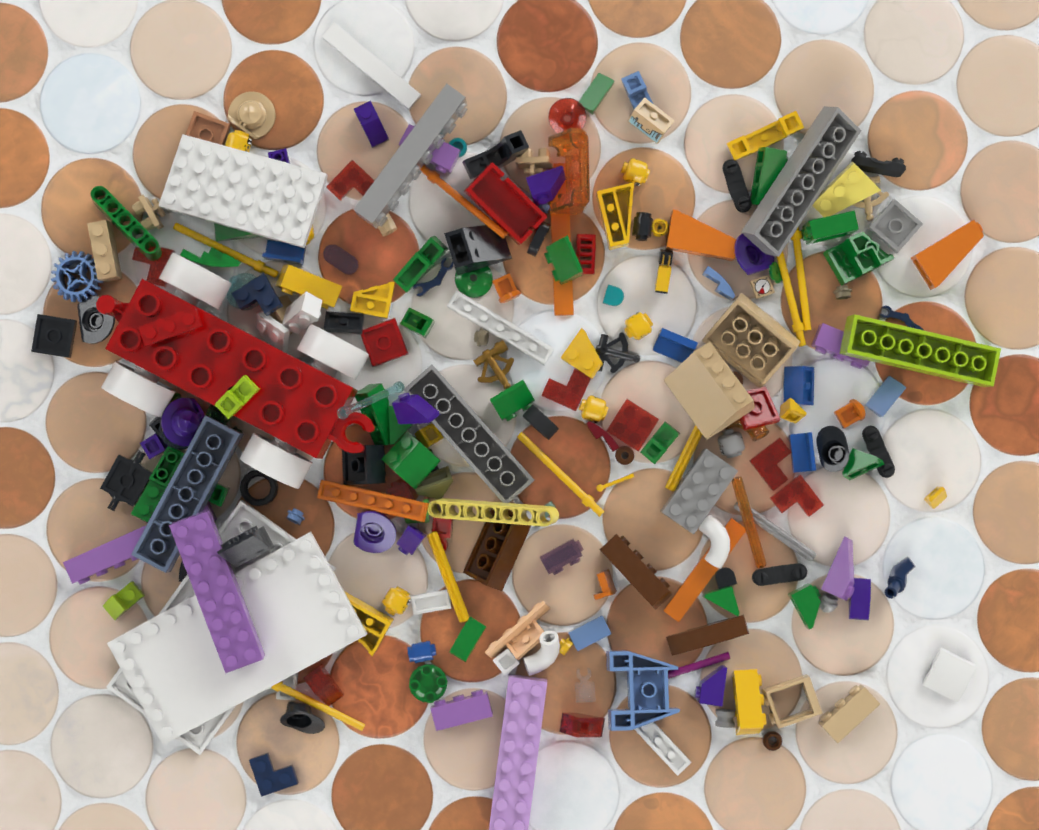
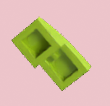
M244 375L231 390H228L216 402L215 406L230 419L260 389L247 375Z

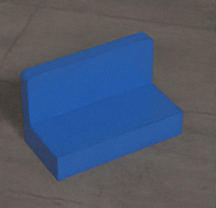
M267 240L266 252L263 253L262 257L266 260L303 265L306 246L302 248L284 242Z
M662 328L653 351L682 363L693 353L698 342Z
M784 367L783 403L792 398L798 405H814V367Z
M812 432L789 435L793 473L816 471Z

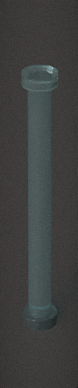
M398 381L392 387L346 408H339L337 415L340 419H346L349 414L390 395L403 392L405 386L402 382Z

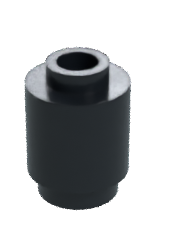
M636 213L632 236L636 237V240L647 241V238H651L653 224L651 213Z

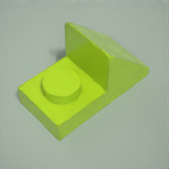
M131 581L117 594L112 595L103 607L114 620H117L145 595Z

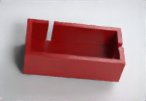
M491 162L469 184L464 192L496 224L504 229L517 245H521L533 233L532 230L536 229L548 216L508 177L502 181L500 178L505 174Z

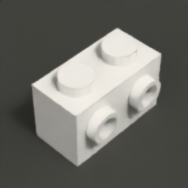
M305 292L286 308L282 325L296 334L301 333L304 329L307 330L310 324L319 320L322 300Z

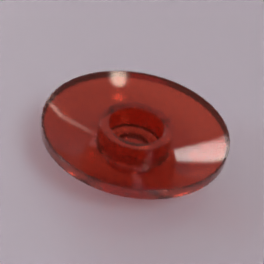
M563 98L556 101L550 108L548 116L551 128L562 136H573L579 133L585 126L587 118L583 105L572 98ZM570 116L571 120L566 122L564 117Z

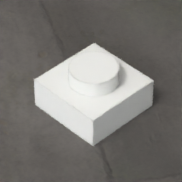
M508 648L493 659L504 676L520 664Z

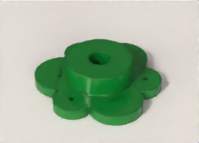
M772 262V265L769 267V275L778 284L782 281L780 269L777 262Z

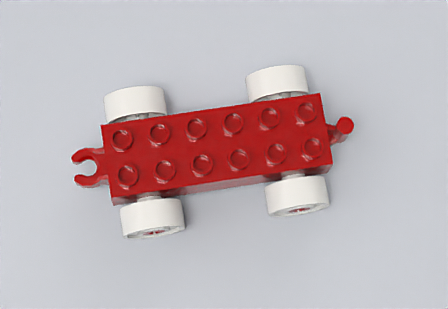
M173 252L159 279L177 288L174 295L141 279L129 303L119 301L110 295H102L98 298L96 302L97 310L102 314L114 317L118 321V325L105 349L136 365L135 369L115 361L101 388L145 412L162 417L165 408L176 391L159 382V378L215 406L216 402L228 390H231L244 375H247L260 390L233 416L274 436V438L270 440L262 435L253 433L240 460L277 481L296 489L300 488L313 462L296 453L297 449L314 458L323 459L331 441H333L346 452L362 453L365 450L364 445L359 442H352L346 437L347 427L356 423L366 432L372 433L375 431V426L369 417L365 414L348 410L358 390L334 378L337 371L356 380L369 356L368 353L310 324L297 348L298 351L315 359L313 364L309 365L225 322L197 306L200 300L219 309L232 283ZM197 307L203 327L147 347L144 346L138 327Z

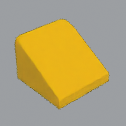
M789 398L780 406V418L795 424L807 414L792 398Z
M433 423L415 433L416 438L427 448L444 438Z
M936 487L924 498L932 509H935L947 498L945 488Z

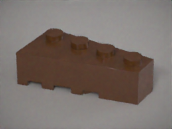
M617 534L614 535L599 550L656 610L672 595L668 589L670 585L663 577L660 580L656 577L655 573L657 571L650 564L646 566L641 561L644 557L636 549L632 551L628 547L631 543L623 535L621 537Z

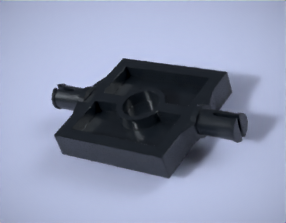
M139 450L134 460L122 455L117 456L100 489L113 497L107 507L108 509L115 511L119 502H126L133 507L137 504L153 473L141 464L146 455L143 451Z

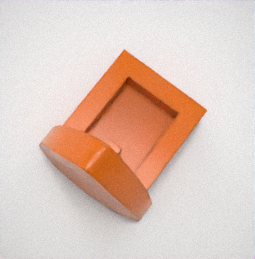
M510 273L492 281L500 297V303L513 300L521 294L520 290H517Z
M851 399L850 403L834 411L842 428H846L858 420L862 421L865 419V408L855 399Z
M609 569L597 574L602 592L594 594V599L598 600L614 595L617 591Z

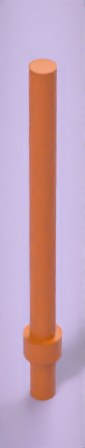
M426 165L422 166L420 170L431 183H436L502 239L507 236L508 233L441 179L440 174L435 170L432 171Z

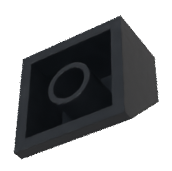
M364 445L365 450L362 453H349L342 450L343 484L386 483L385 462L382 460L385 456L384 445Z

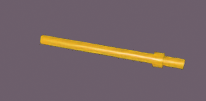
M177 222L173 226L174 230L253 267L259 273L263 272L274 278L279 273V271L266 266L265 262L256 261Z
M798 227L791 237V241H793L804 331L812 329L800 240L802 239V233Z
M782 251L779 257H777L793 321V333H796L797 339L801 341L799 347L806 346L803 333L805 329L803 322L801 323Z
M523 432L517 436L533 454L582 500L586 507H590L599 517L604 513V510L594 502L595 499L590 494L587 495Z
M283 681L271 686V689L277 692L281 691L360 731L365 726L364 723L283 684Z

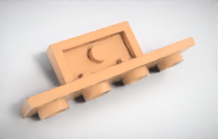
M544 601L534 605L530 613L522 616L514 627L507 629L498 641L492 642L485 653L494 659L507 647L515 658L520 660L540 642L539 637L545 631L537 623V620L551 608Z

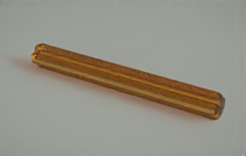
M735 477L732 479V485L757 568H763L766 566V560L742 477Z

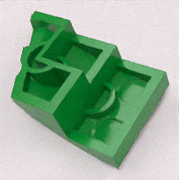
M863 231L847 238L841 244L823 253L841 286L894 259L892 254L888 255L879 248L881 245L871 240Z
M213 247L209 253L204 251L201 258L185 249L180 254L183 258L204 266L236 267L241 264L240 261Z

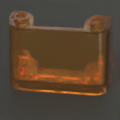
M569 128L548 137V147H554L558 151L557 157L565 158L566 194H559L558 201L550 203V213L581 214L587 208L590 200L588 135L583 129Z

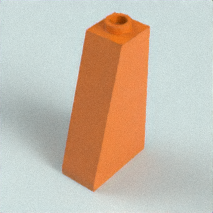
M672 210L665 250L727 261L735 259V238L678 210Z
M975 220L970 221L911 257L930 290L938 287L984 237L983 229L978 222H975Z

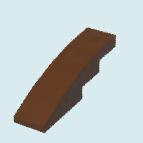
M744 615L669 635L666 638L673 656L747 635L749 630Z

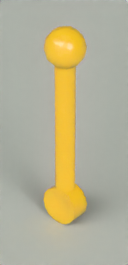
M632 473L630 475L619 478L607 484H599L597 485L596 489L597 491L602 492L604 488L628 480L635 476Z

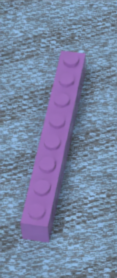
M208 501L203 511L210 509L213 519L216 521V515ZM147 525L63 562L71 583L78 582L79 585L90 581V576L95 574L97 577L108 573V568L114 566L117 569L126 565V560H137L138 558L131 554Z

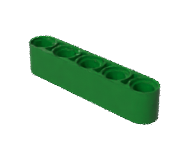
M94 187L90 194L96 207L148 260H158L162 255L158 241L105 187ZM105 196L103 199L98 200V197ZM117 208L116 212H110L112 209ZM130 221L128 225H123L124 222ZM138 234H143L141 238H135ZM156 247L154 251H148L149 248Z

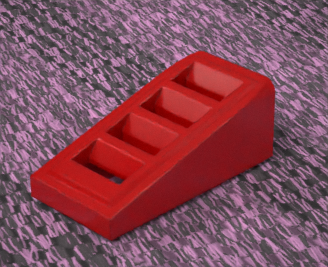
M577 234L576 256L579 263L591 264V268H582V274H595V234ZM581 241H591V244H581ZM580 249H591V252H580ZM580 256L591 257V260H580Z

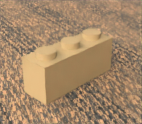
M107 220L87 223L98 280L109 282L123 279L112 223Z
M856 685L849 691V695L845 699L842 698L836 702L835 708L831 712L828 711L821 716L819 724L836 743H839L872 713L880 703L863 685Z

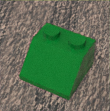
M568 235L546 247L544 256L548 264L552 263L554 270L551 272L555 281H559L560 285L582 276L583 270Z
M521 380L491 398L490 401L501 420L506 419L508 422L517 416V411L521 409L523 411L528 410L533 405L532 403L535 399L524 380Z
M408 431L382 458L395 473L414 489L420 485L441 461Z

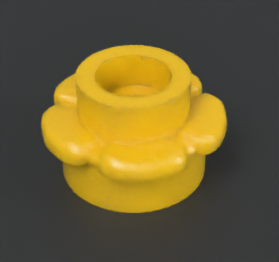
M660 218L655 219L652 224L653 235L656 237L665 236L669 231L668 222Z
M562 638L560 641L559 653L564 656L573 645L569 640L570 638L566 640Z

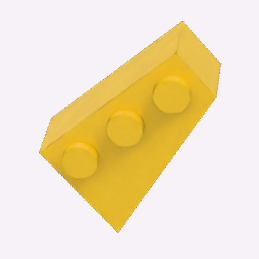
M634 182L596 192L609 250L626 247L629 244Z
M289 264L282 266L275 284L276 287L282 289V292L289 295L294 293L301 296L308 292L321 299V308L327 310L328 307H335L342 286Z
M345 592L367 632V635L358 639V642H361L369 651L368 653L373 656L394 619Z
M757 669L734 670L732 673V683L736 707L735 717H737L738 725L736 735L759 734L764 725H766V715L762 713L761 707L764 705V696L760 694L759 686H762L761 674L758 675Z

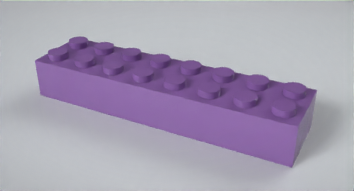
M210 509L171 523L169 527L225 673L263 660L265 653L230 562L217 553V551L222 549L221 544L223 543Z

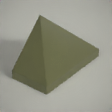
M446 466L430 472L415 489L416 493L434 499H441L453 482L449 467Z

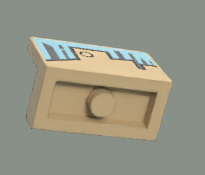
M644 98L634 109L628 122L658 144L672 126L674 120Z

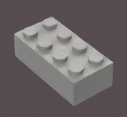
M703 449L660 512L690 533L695 534L738 470L708 449Z

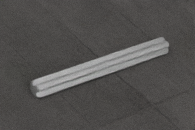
M741 500L735 503L734 509L808 561H812L815 558L816 553L746 503Z

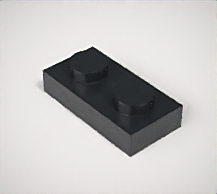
M326 311L325 331L353 334L363 333L364 314Z

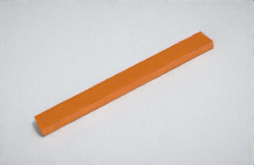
M554 163L553 167L563 166L566 180L554 200L550 201L552 243L567 235L571 242L568 163ZM553 277L554 315H574L572 280L560 285V282L555 281Z

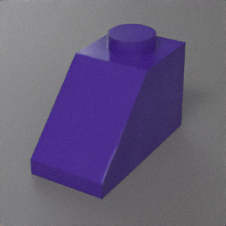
M371 100L354 108L372 148L389 140Z
M563 166L526 177L534 204L536 206L543 205L554 200L566 180Z
M403 393L392 403L398 424L430 423L440 415L438 410L418 394L410 395L409 393Z
M410 524L396 544L399 545L398 549L405 555L409 553L413 555L427 535Z
M720 665L699 682V686H696L695 698H697L700 704L722 707L727 667L725 665Z

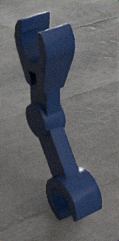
M444 258L441 261V269L433 280L414 285L413 289L417 287L423 288V291L416 295L421 297L431 288L440 286L447 271L453 268V261L450 267H445L444 262L447 258Z
M889 306L881 307L888 311L887 316L879 314L881 318L891 317L904 322L907 327L923 330V328L909 318L907 313L893 311Z

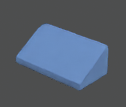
M888 376L865 406L877 416L883 417L907 387L891 376Z
M603 616L569 632V636L577 651L612 634Z

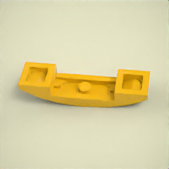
M794 111L767 126L726 144L734 161L758 152L759 147H769L804 129V126L797 111Z

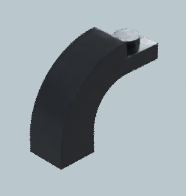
M519 130L505 136L500 143L489 150L465 159L462 163L471 180L476 178L491 162L500 169L514 161L516 157H520L528 150L529 145L522 131Z

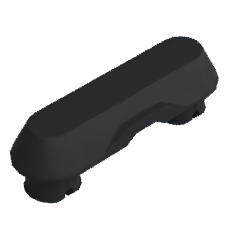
M857 151L854 153L855 157L851 159V162L853 161L864 172L901 177L906 170L902 158H894L892 161H879L876 158L866 157L867 154L864 151L862 153Z
M732 159L727 160L723 164L722 169L735 208L739 212H747L750 210L752 202L738 162Z
M867 426L862 431V437L869 454L878 457L884 462V465L877 468L880 476L885 478L891 477L895 473V466L880 432L875 426Z
M801 563L761 568L753 572L752 580L758 586L800 581L807 576V568Z

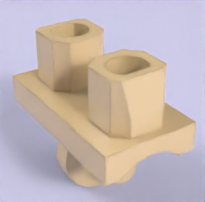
M548 148L538 149V157H532L533 151L531 149H528L520 157H516L515 163L519 165V169L524 170V174H530V176L544 172V169H553L554 167Z
M142 194L138 197L139 201L132 205L133 210L138 216L147 212L149 217L141 221V224L147 231L155 228L162 229L164 225L157 213H159L160 217H164L166 215L163 211L164 209L159 207L157 198L152 200L154 205L152 206L149 199Z

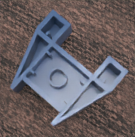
M626 650L606 651L607 671H627L628 709H608L609 730H633L680 712V709L676 707L669 708L668 670H678V666Z

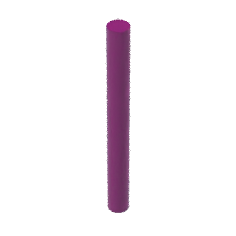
M729 652L678 667V670H669L668 679L731 659Z

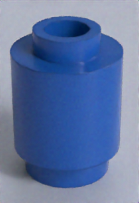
M430 641L415 643L407 647L410 662L415 661V663L434 660L433 656L437 655L435 644H431Z

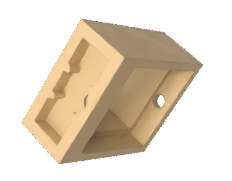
M807 674L763 689L764 704L769 706L771 712L768 714L772 725L775 724L778 729L823 714L811 679ZM802 684L810 709L779 719L771 694Z

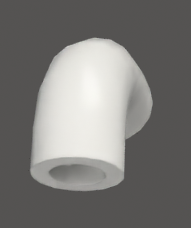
M709 515L699 527V531L704 533L711 541V547L705 560L721 569L730 551V538L726 528L717 519Z
M543 632L539 637L540 649L536 653L523 658L529 676L547 669L555 662L560 650L559 637L556 632Z

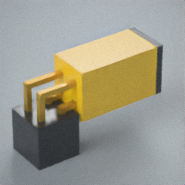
M660 249L655 292L668 294L671 266L669 265L672 264L673 251Z

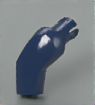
M906 557L892 567L887 582L888 587L884 591L886 597L893 599L898 593L904 591L907 584V575L916 567L909 557Z

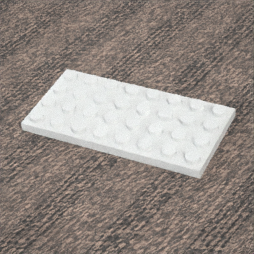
M182 134L159 207L305 248L328 175L323 172Z

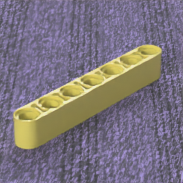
M447 498L431 501L428 505V513L431 517L531 526H549L559 519L558 510L552 506ZM437 504L440 505L441 512L438 511ZM455 505L459 508V513L455 511ZM473 506H474V507L476 508V510H477V514H476V515H475V514L473 513V511H472ZM491 508L494 509V511H495V516H492V515H491V513H490V509H491ZM509 509L513 512V518L508 514ZM527 510L532 515L531 519H529L526 515ZM545 512L549 513L550 521L545 518Z

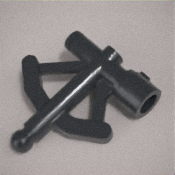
M623 332L619 334L617 339L608 344L609 336L601 334L599 345H596V352L603 365L604 361H607L610 365L611 373H615L621 368L625 360L636 363L640 361L639 355L628 353V342ZM621 341L622 351L609 348ZM608 356L620 359L618 363L614 365ZM603 365L600 367L598 371L602 372Z

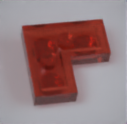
M351 160L326 188L341 201L353 188L364 196L375 180Z
M135 247L132 260L150 264L146 281L166 288L167 282L159 279L172 252L175 253V251L161 247V257L158 260L151 261ZM151 247L148 251H154L156 247Z
M574 369L567 386L549 378L541 396L573 411H577L591 378Z
M779 437L750 459L749 462L769 488L774 491L788 480L777 464L792 452Z
M798 475L769 498L780 513H783L797 502L804 513L810 517L824 506L801 475Z

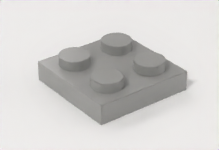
M893 199L868 229L895 253H898L923 223L897 200Z

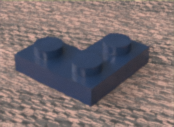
M264 273L231 293L242 311L256 302L259 303L266 316L283 307L282 302Z
M269 753L249 759L261 797L299 783L293 764L274 771Z

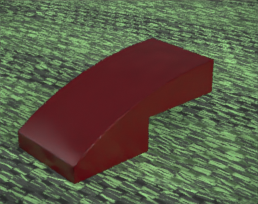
M591 421L586 423L595 440L602 436L612 452L620 448L615 440L600 426Z

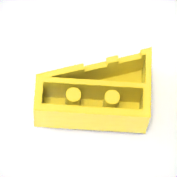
M852 161L820 193L812 206L823 217H828L881 191V189Z

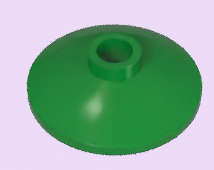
M488 266L458 276L457 273L455 274V284L458 290L470 298H478L485 295L493 283V275ZM476 275L477 280L471 281L470 276Z

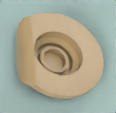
M245 92L232 101L227 119L245 133H248L252 138L259 139L272 129L276 113L272 102L265 95L258 92Z

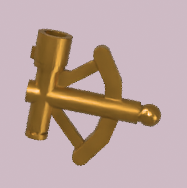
M503 340L496 342L494 348L483 351L482 355L473 361L477 367L484 363L482 375L477 379L478 382L492 383L499 380L506 390L511 385L508 383L505 375L510 371L514 358L505 359L499 356L509 350ZM496 360L507 363L503 370H501ZM488 364L495 373L494 376L485 377Z

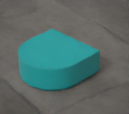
M608 285L603 304L610 306L620 305L624 300L623 291L618 287Z

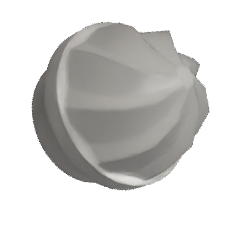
M823 593V596L819 598L821 601L819 607L825 613L833 612L838 606V598L832 594Z

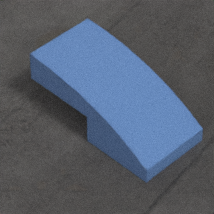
M639 71L621 78L633 109L644 98L653 104Z
M708 266L702 275L718 284L715 292L730 301L734 299L735 294L727 281Z

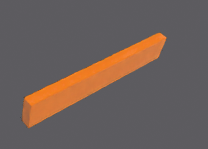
M326 480L320 481L317 494L318 499L425 522L429 503Z
M732 518L724 526L730 538L729 554L747 531L746 528ZM710 547L663 609L665 613L680 622L719 569L705 560Z

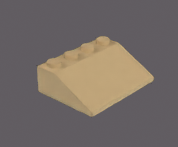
M742 293L702 339L705 344L711 342L723 359L759 388L764 386L801 342Z
M711 342L694 351L664 379L666 385L706 440L755 409L754 400Z

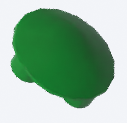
M424 664L418 666L412 672L409 679V688L416 699L422 702L433 703L444 695L447 689V678L440 667L433 664Z

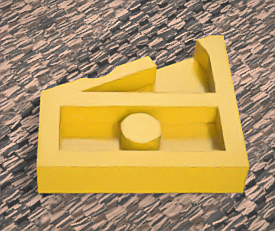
M388 282L384 285L355 291L350 311L388 319L395 282Z
M581 328L561 356V359L593 379L603 365V362L588 338L586 331Z

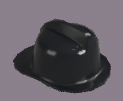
M836 426L822 428L816 438L821 465L830 472L840 471L849 461V449L845 434Z
M290 701L287 704L285 714L280 718L282 725L307 734L320 733L325 728L324 721L313 715L311 707L306 703Z

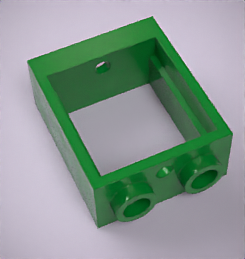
M855 210L810 220L802 226L801 233L802 240L806 241V245L852 235L859 230Z

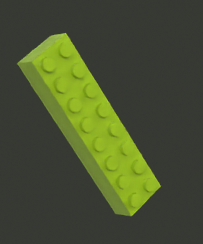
M854 314L847 316L839 354L980 387H992L995 382L1001 348Z

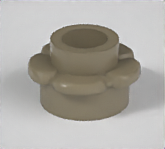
M847 285L836 287L837 290L833 291L838 300L851 298L852 289H848Z
M480 328V331L475 332L474 342H477V346H486L489 340V331Z

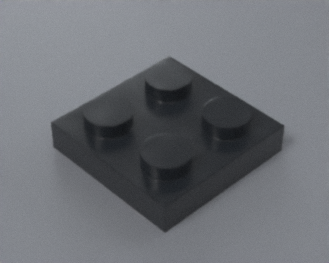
M37 314L31 352L71 358L77 320Z

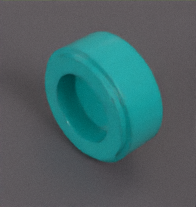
M454 138L449 142L450 145L461 151L459 157L466 154L467 144L463 139Z

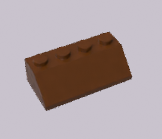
M492 508L490 513L492 516H495V511ZM508 510L509 516L513 518L512 510ZM485 522L463 573L486 586L502 591L531 525Z

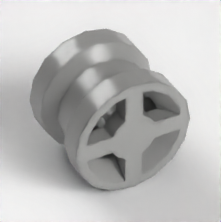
M716 709L717 720L715 721V726L724 728L735 727L733 716H735L734 710Z

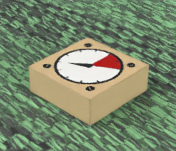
M769 275L750 281L756 299L775 293Z

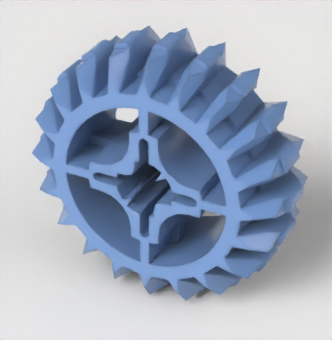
M72 251L71 256L68 253L65 254V260L61 257L58 258L61 262L60 265L54 264L57 271H51L52 274L56 275L51 281L57 282L53 288L59 289L58 295H64L63 299H70L74 303L76 300L82 302L84 298L88 299L90 294L97 296L94 290H101L98 283H104V281H100L97 278L95 262L91 254L85 255L83 251L77 254L76 251ZM81 262L75 269H68L70 265ZM87 267H89L91 271V280H89L86 275L88 271ZM71 273L80 275V278L84 279V281L76 279ZM65 274L69 278V281L67 283L68 287L65 285L64 281ZM80 285H88L85 289L74 292Z

